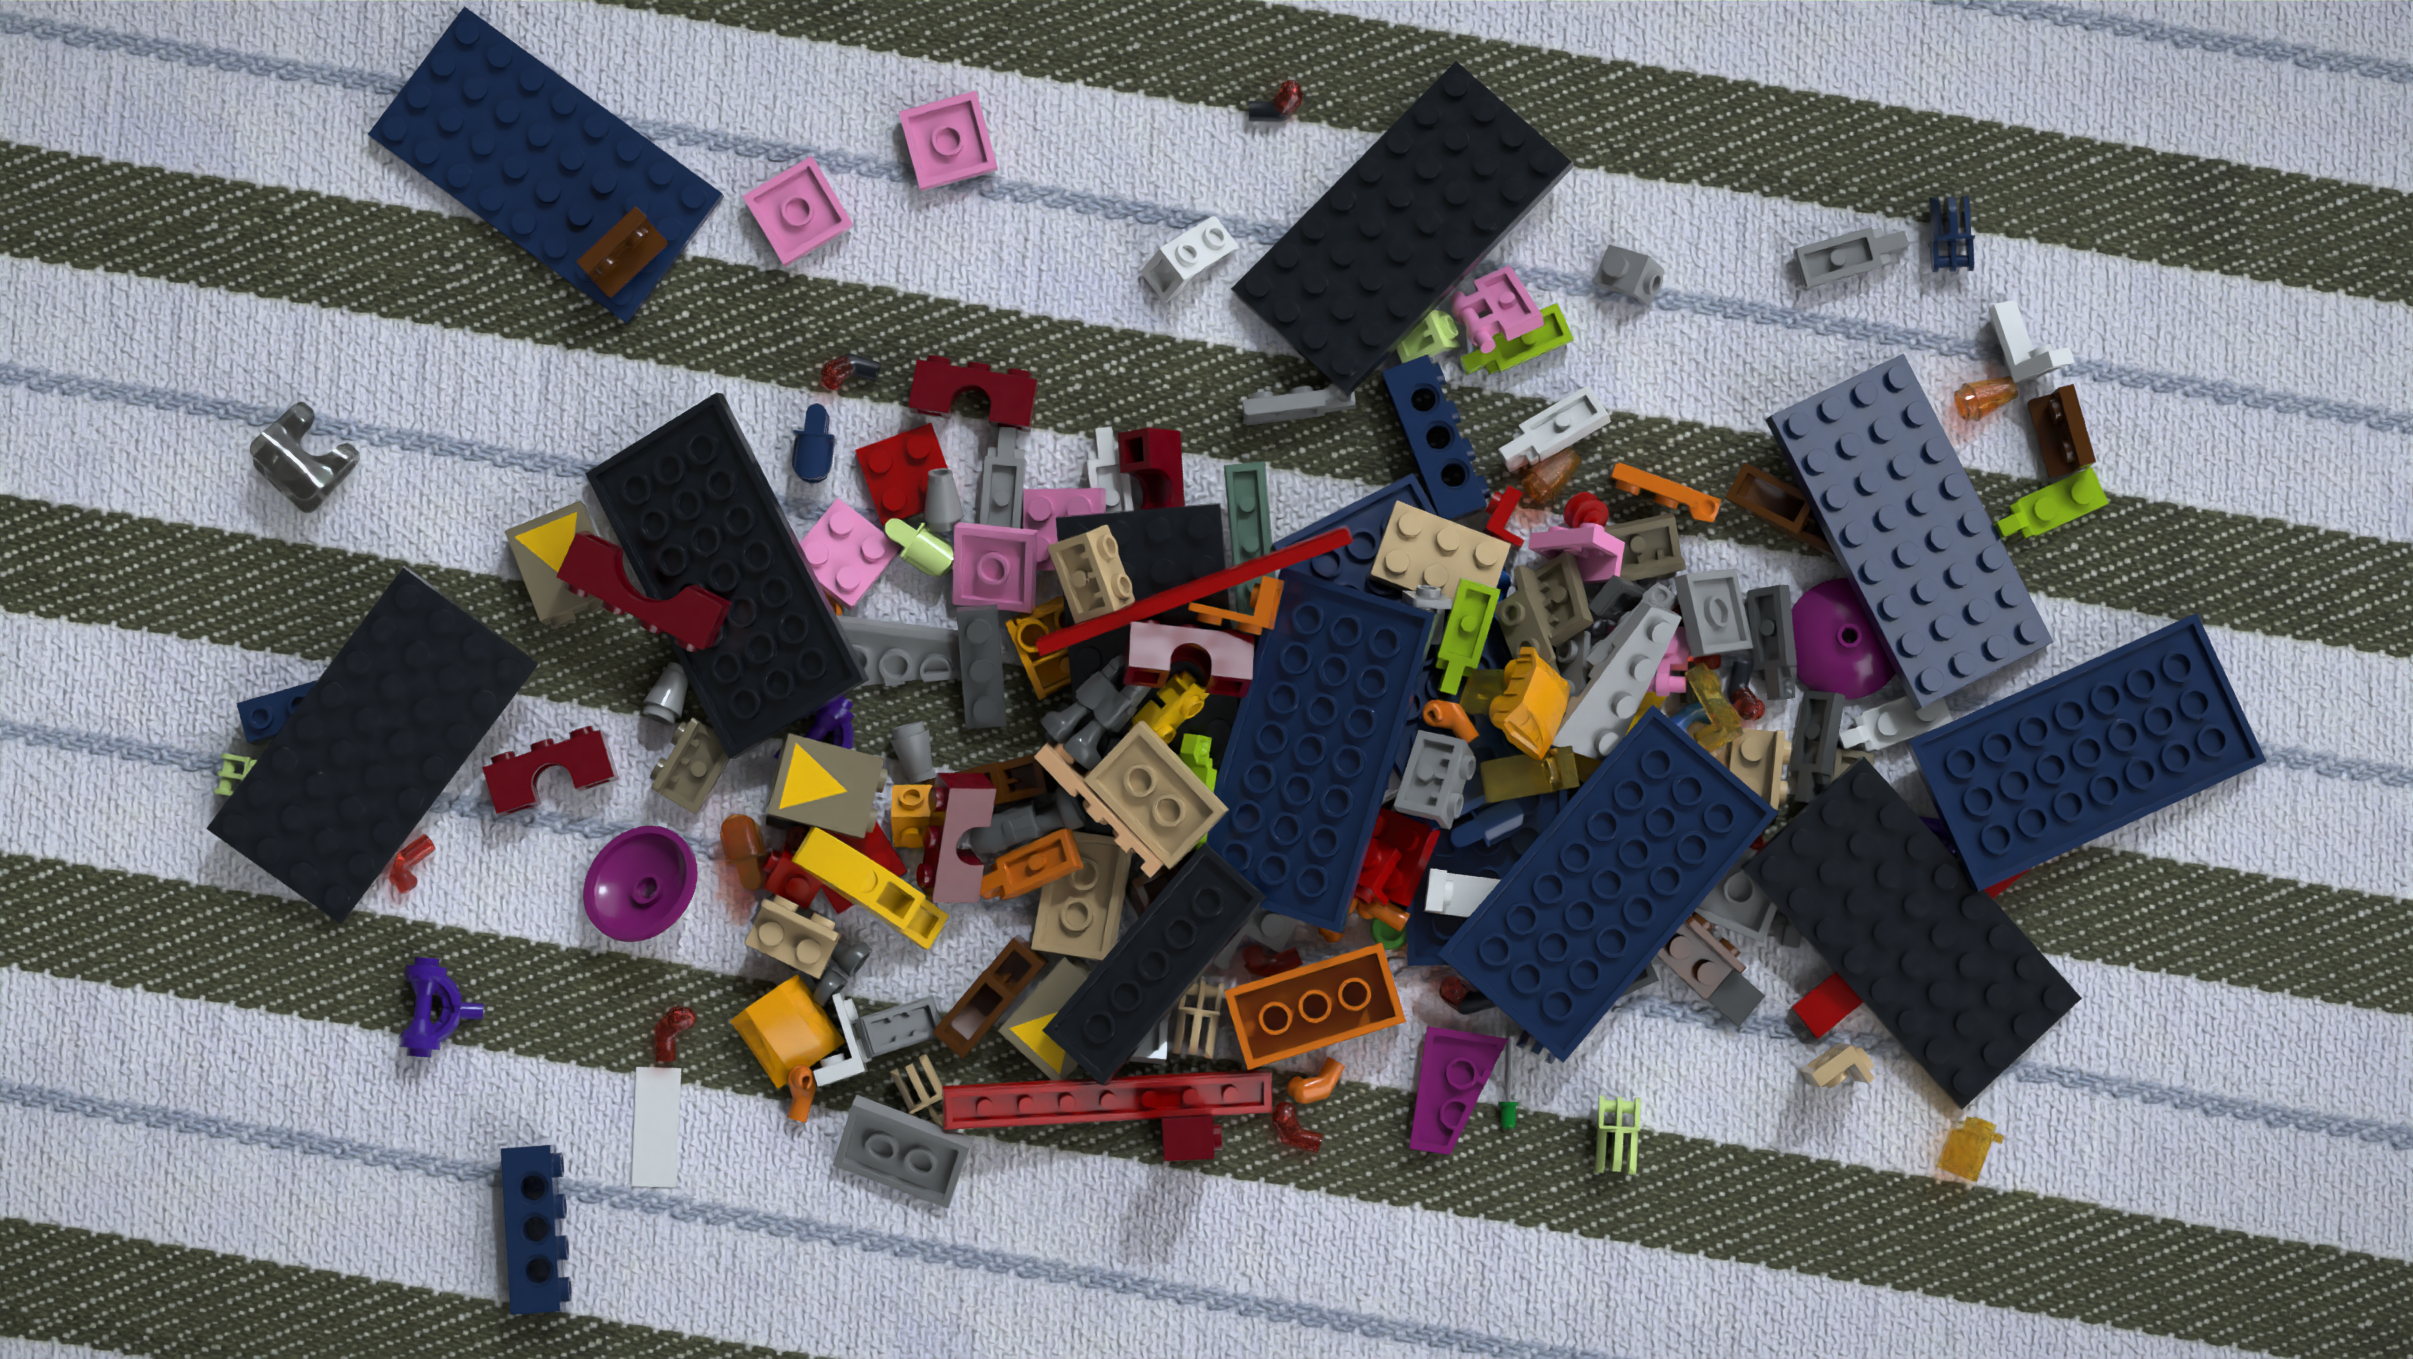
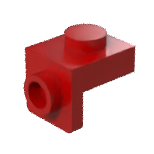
M1508 485L1503 494L1495 491L1484 511L1491 515L1483 533L1511 544L1510 549L1519 551L1525 540L1505 530L1504 527L1523 493Z
M1371 838L1353 897L1355 900L1365 905H1369L1372 901L1383 907L1386 906L1389 898L1381 889L1403 856L1397 848Z
M785 839L779 851L773 848L763 864L762 871L766 872L764 889L804 909H808L823 883L791 861L795 855L791 853L793 843Z

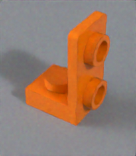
M1263 576L1261 584H1254L1250 598V607L1255 608L1254 616L1193 602L1189 603L1188 610L1198 612L1197 621L1221 626L1222 619L1225 618L1238 621L1237 630L1261 635L1263 627L1274 630L1285 581Z

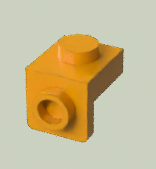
M894 785L892 787L891 824L894 847H907L911 849L923 847V829L926 825H929L931 812L928 805V795L933 787L932 785Z

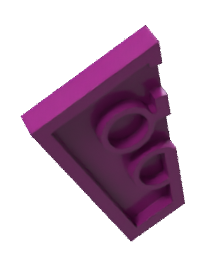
M1427 1026L1409 1149L1451 1154L1509 1038Z

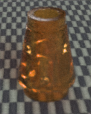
M2009 375L2003 378L1963 383L1961 389L1954 392V402L1959 415L1965 421L1973 419L1976 422L2018 397L2016 383H2014L2013 378Z
M1566 447L1528 469L1526 477L1522 480V485L1536 502L1545 504L1548 500L1554 501L1577 468L1582 464V461L1573 449Z

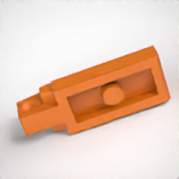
M1620 462L1613 464L1609 475L1610 479L1617 481L1616 489L1638 496L1640 489L1655 494L1653 502L1675 510L1678 503L1683 504L1688 508L1692 519L1713 523L1721 504V499Z
M1063 828L995 858L996 863L991 865L992 873L982 877L979 896L985 898V900L1000 896V899L1003 901L1010 898L1014 899L1082 869L1083 865L1073 831Z

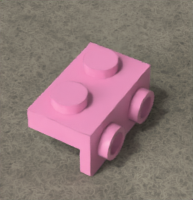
M1583 523L1580 525V528L1575 529L1553 526L1549 527L1547 532L1531 533L1528 549L1549 560H1553L1565 551L1574 555L1583 585L1607 583L1613 575L1620 577L1625 542L1604 532L1605 528L1601 525Z

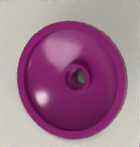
M1847 578L1828 580L1812 587L1792 607L1797 660L1796 677L1810 690L1839 693L1845 695V700H1854L1866 697L1880 690L1896 674ZM1850 629L1855 633L1856 639L1854 643L1848 644L1843 641V630Z
M661 826L633 828L612 839L595 857L587 872L584 883V907L593 925L606 936L622 942L647 940L671 927L687 909L696 889L698 870L696 858L691 847L677 833Z

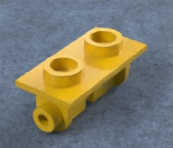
M1184 670L1181 674L1175 673L1165 684L1164 689L1161 688L1156 693L1166 705L1161 709L1155 701L1150 700L1131 719L1133 724L1128 730L1131 731L1138 722L1144 721L1166 744H1169L1176 735L1175 730L1186 719L1192 718L1203 708L1204 700L1209 693H1204L1205 688L1195 684L1197 680L1187 670Z

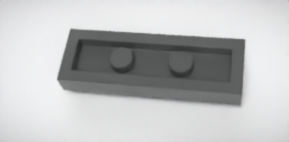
M997 604L956 607L966 729L1007 726Z

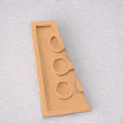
M1050 738L1034 756L1035 759L1070 795L1076 797L1080 793L1085 798L1082 804L1086 812L1097 823L1103 825L1109 823L1114 828L1112 830L1116 837L1114 841L1126 853H1129V851L1138 853L1145 860V863L1140 868L1151 878L1162 866L1163 862L1084 781L1091 771L1086 772L1076 763L1075 759L1063 748L1064 744L1060 742L1056 744Z

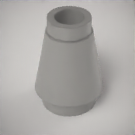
M946 468L933 469L928 472L924 520L928 522V528L932 531H952L954 526L961 522L960 519L964 517L952 470Z
M674 662L668 663L667 668L643 701L646 705L643 711L645 716L669 726H673L676 718H681L689 683L682 665Z
M923 721L891 729L893 739L890 742L906 775L909 777L910 784L933 778L929 729L925 730Z

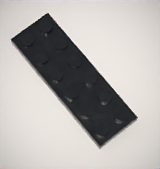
M1204 842L1042 1031L1099 1083L1107 1086L1268 897L1210 845Z

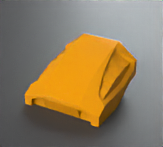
M1063 595L1036 606L1031 613L1022 612L1005 622L1039 700L1071 684L1068 647L1040 656L1035 644L1040 636L1066 627Z
M1521 647L1519 655L1522 658L1511 660L1505 667L1504 680L1508 688L1504 691V695L1493 699L1489 715L1493 725L1503 730L1509 742L1534 760H1542L1555 739L1568 706L1570 685L1537 655L1534 647Z
M799 974L777 986L730 1020L778 1089L786 1085L787 1076L793 1067L797 1065L811 1067L829 1053L847 1043L824 1008L814 1001L813 993Z

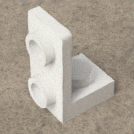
M1212 216L1161 247L1140 272L1165 303L1174 298L1193 276L1234 252L1238 245L1215 216Z
M2015 301L2001 302L1989 306L1991 326L1999 338L2005 355L2004 363L2008 372L2012 375L2014 383L2036 379L2075 363L2070 347L2053 350L2052 344L2034 350L2032 349Z
M1430 868L1427 877L1423 912L1469 918L1501 880L1447 873V870Z
M843 993L834 994L832 997L852 1058L846 1060L844 1053L820 1060L822 1068L813 1071L818 1087L868 1072L866 1063L872 1061V1058L867 1059L862 1041L857 1038L853 1026L856 1023L855 1019L859 1018L852 998L845 1000Z

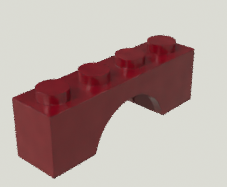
M587 530L575 534L556 576L567 582L565 588L568 591L585 598L591 594L603 600L601 606L604 609L624 616V613L627 612L639 618L637 624L642 628L656 634H660L661 630L676 637L674 643L692 652H697L698 648L703 650L712 647L732 602L698 585L686 587L677 596L669 600H658L643 595L633 587L626 576L623 567V548Z

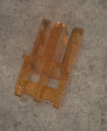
M733 814L725 819L720 831L721 843L726 858L725 865L728 867L736 866L742 886L751 891H757L764 885V875L760 859L767 858L768 856L758 823L751 817L743 814Z

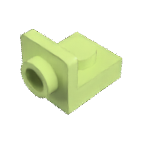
M1433 310L1396 347L1402 364L1427 354L1430 358L1444 350L1453 351L1459 348L1460 344L1456 337L1459 334L1457 325L1453 318L1445 311Z

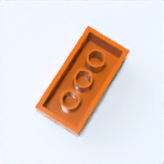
M1382 943L1224 990L1247 1070L1406 1022Z

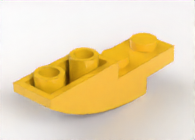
M812 826L791 860L852 904L861 906L922 949L929 950L949 917L947 913L925 899L926 896L857 850L815 826Z

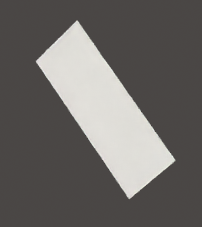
M636 1067L631 1186L676 1188L681 1068Z

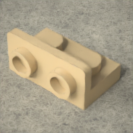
M1108 525L1100 526L1089 532L1047 546L1075 624L1117 611L1135 602L1132 593V583L1124 571L1118 554L1117 542L1111 535Z
M1733 727L1728 769L1778 811V805L1785 806L1787 797V781H1781L1782 765H1789L1791 756V741L1785 740L1786 731H1766Z
M776 895L773 902L764 898L760 905L762 908L744 944L821 979L842 935L833 931L836 923L816 913H813L811 919L795 913L799 905Z
M1844 1043L1835 1044L1799 1070V1073L1808 1085L1816 1087L1827 1085L1829 1089L1846 1079L1849 1073L1858 1082L1869 1084L1875 1079L1870 1072L1874 1064L1860 1046L1856 1048L1854 1045Z

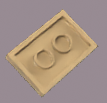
M1396 501L1389 516L1368 579L1400 591H1416L1418 585L1435 586L1441 588V593L1453 600L1459 578L1496 588L1511 544Z
M1144 721L1138 722L1084 779L1168 869L1173 868L1229 811L1221 800Z
M1073 831L1083 868L1042 886L1031 949L1038 952L1102 961L1116 945L1133 852L1129 851V853H1126L1114 841L1116 837Z

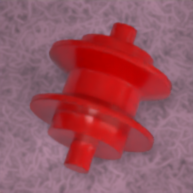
M1581 492L1574 495L1567 502L1563 511L1564 521L1572 529L1580 528V525L1583 523H1594L1605 527L1609 517L1607 506L1590 492Z

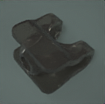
M302 401L290 407L275 423L255 438L250 445V453L254 458L253 464L255 469L300 511L311 513L355 469L360 459V452L349 443L338 445L326 455L316 456L305 452L300 446L301 439L311 428L315 414L314 410Z

